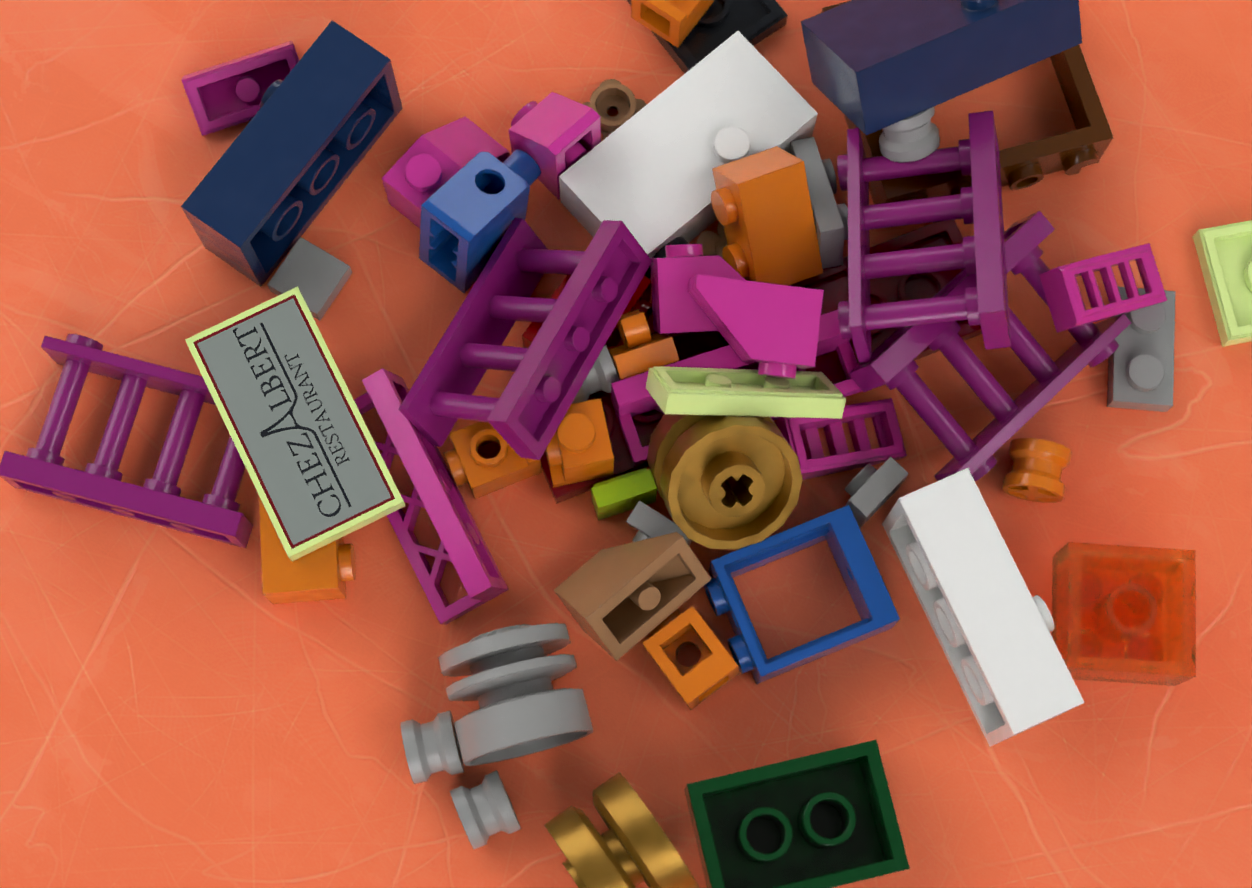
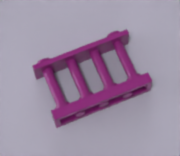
M993 110L968 114L970 139L959 140V146L936 149L926 158L913 162H894L884 156L866 158L859 128L847 129V154L838 155L837 168L841 191H848V301L838 303V320L842 339L852 338L859 362L871 361V330L968 320L969 326L981 325L985 350L1011 347L1000 152ZM953 171H961L962 176L971 175L972 186L962 187L961 194L869 205V182ZM956 219H963L965 225L974 224V236L963 237V243L870 254L869 230ZM966 268L967 274H976L977 287L965 288V294L881 304H871L870 279Z
M1038 211L1012 224L1004 232L1007 273L1011 270L1014 275L1021 273L1048 306L1039 275L1050 269L1040 258L1043 251L1038 245L1055 228L1041 211ZM964 268L932 298L965 294V288L977 287L976 274H967L966 268ZM1009 308L1010 348L1036 378L1014 401L960 337L958 332L961 327L956 321L899 327L871 353V361L859 363L848 374L863 392L886 385L890 390L897 388L953 455V458L934 475L937 481L966 468L969 469L974 481H977L997 463L993 454L1087 365L1091 368L1097 366L1118 349L1119 344L1115 338L1131 324L1126 315L1121 314L1096 324L1090 323L1069 329V333L1076 342L1054 362ZM927 346L932 351L937 349L941 351L994 415L995 419L975 438L971 439L915 372L919 366L913 359Z
M514 218L398 410L433 446L442 447L458 419L489 422L521 458L540 460L652 260L623 221L603 220L586 251L547 249L523 218ZM543 274L571 275L558 299L530 297ZM516 321L543 323L529 348L502 346ZM487 369L514 372L500 398L472 395Z
M68 334L66 341L44 336L41 348L57 364L63 365V369L36 448H28L26 456L4 451L0 463V477L14 488L246 548L253 525L243 513L238 512L240 504L235 502L246 467L231 436H229L211 494H204L202 502L179 497L181 489L176 486L203 402L216 405L203 377L102 351L103 345L82 335ZM88 372L121 380L94 464L87 463L85 471L63 466L65 459L60 456ZM148 387L179 395V399L153 478L145 479L144 485L141 487L122 482L123 474L118 469L145 388Z

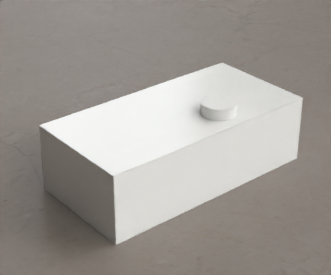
M737 31L559 176L561 203L592 237L596 234L603 220L623 221L647 255L652 258L661 248L677 237L682 236L689 243L717 220L711 202V193L716 190L712 168L776 146L791 154V141L812 137L818 113L761 53Z
M966 468L900 497L882 525L989 747L1085 703L1050 634L1055 628L1052 615L1040 596H1031L969 469Z

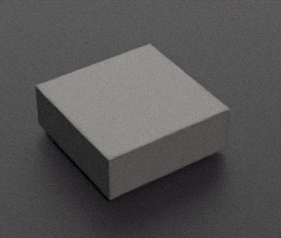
M300 237L267 285L270 291L276 295L283 294L298 286L312 316L321 320L353 272L346 263Z

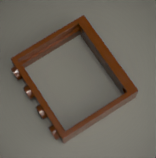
M846 2L822 8V12H825ZM1080 45L1050 57L1076 130L999 151L1001 186L1009 185L1011 190H1019L1038 183L1044 178V175L1065 170L1067 175L1079 174L1082 167L1099 163L1100 158L1114 138ZM844 114L845 119H846V122H847V125H848V128H849V129L858 128V127ZM882 129L869 135H865L860 130L866 158L883 156L879 146V137L883 132ZM961 171L872 181L869 182V191L874 204L961 194L962 187L972 186L971 175L962 176Z

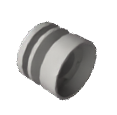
M522 624L492 630L478 635L468 643L450 649L438 657L443 676L471 675L454 682L446 688L448 699L450 701L478 700L480 709L454 722L465 766L494 763L533 754L567 744L593 733L583 689L561 688L553 690L551 682L577 668L574 655L546 656L570 644L566 624Z

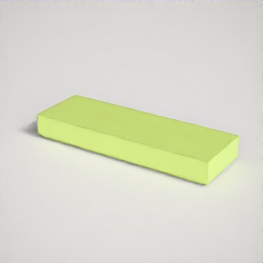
M653 366V368H649L646 382L647 391L664 414L842 419L846 402L843 394L822 372L796 371V379L758 375V370Z

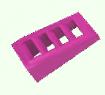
M1150 243L1059 266L1039 275L1057 333L1167 301ZM1132 261H1136L1146 293L1144 295L1139 294L1130 265ZM1114 266L1119 268L1128 299L1122 300L1112 269ZM1096 271H1100L1110 304L1104 305L1094 273ZM1082 276L1092 309L1086 310L1076 277Z
M892 398L846 405L842 419L780 417L775 421L782 435L798 456L803 480L865 467L869 463L871 465L884 463L890 457L898 460L907 456ZM872 417L880 448L871 449L864 419ZM843 423H848L855 452L849 453L842 427ZM820 428H824L830 456L824 457L818 433Z

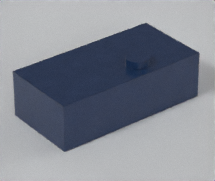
M851 0L801 21L812 83L865 135H869L1082 43L1079 0Z
M333 20L329 23L284 80L278 79L268 87L261 99L260 110L181 206L207 250L260 287L265 283L402 110L391 60Z

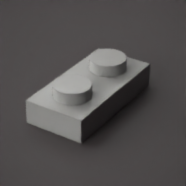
M814 137L791 141V154L803 160L805 165L822 267L825 269L843 265L844 240H848V208L845 203L836 204L833 194L837 192V182L832 161L830 158L821 159Z
M1118 287L1122 300L1128 299L1125 287ZM1138 288L1140 295L1146 294L1144 289ZM1164 290L1167 298L1165 302L1124 313L1131 324L1115 338L1119 347L1108 357L1107 407L1167 412L1173 407L1175 291Z

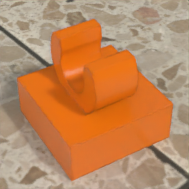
M639 309L621 315L617 327L624 344L608 349L620 380L649 371V368H653V366H664L679 361L672 336L666 333L651 335L644 312H639Z

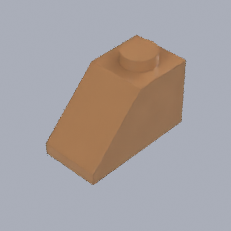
M674 532L600 550L555 588L554 591L584 632L617 661L707 584L711 578L683 536Z

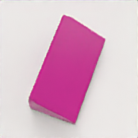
M293 41L182 77L181 81L202 136L249 121L260 110L261 99L268 87L278 79L284 80L299 62Z

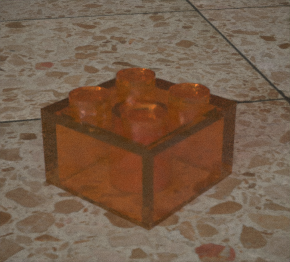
M1068 542L1053 555L1052 618L1055 628L1051 631V636L1073 679L1176 686L1196 677V550Z

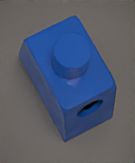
M515 150L503 163L489 152H479L421 205L419 259L465 293L478 279L513 219H526L530 186L541 175L540 167L536 161L522 150Z

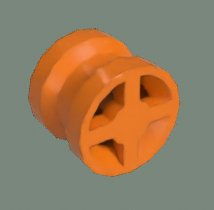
M1013 439L1010 442L1008 453L1013 460L1012 471L1005 475L1002 490L1013 497L1032 502H1061L1064 499L1066 488L1061 482L1062 470L1070 464L1071 450L1059 443L1043 439Z

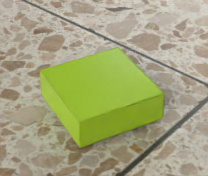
M643 468L594 484L591 488V495L598 521L632 510L639 501L646 505L656 502L657 487L651 469Z

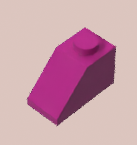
M551 92L539 104L536 101H532L521 108L514 116L511 128L508 129L511 152L522 150L530 155L541 170V175L537 179L559 200V176L601 142V116L591 107Z
M466 116L421 135L382 177L389 204L420 228L421 205L479 152H489L502 163L510 156V153Z
M702 244L665 245V258H650L652 260L650 267L653 331L660 334L718 331L688 292L689 279L696 274L740 280L745 279L721 256H703Z
M696 274L689 279L688 292L743 362L759 363L758 375L796 379L797 368L815 367L824 290Z

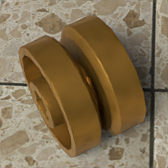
M664 414L651 434L647 462L657 491L664 500L672 520L687 538L710 549L737 550L762 542L784 525L798 504L803 480L798 456L771 417Z
M620 772L593 790V805L609 829L602 835L598 833L585 813L573 806H570L545 824V827L567 858L562 864L579 888H636L635 886L642 881L649 888H699L695 878L661 826Z

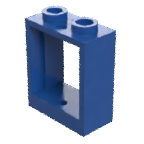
M850 505L764 539L762 542L743 547L711 560L708 571L711 580L704 585L714 613L717 617L726 613L735 633V636L727 639L733 659L739 666L740 673L743 674L751 671L756 684L892 629L900 620ZM826 540L861 621L767 659L733 578Z

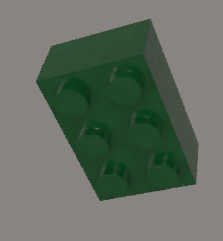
M876 740L690 783L684 789L707 888H832L910 869Z

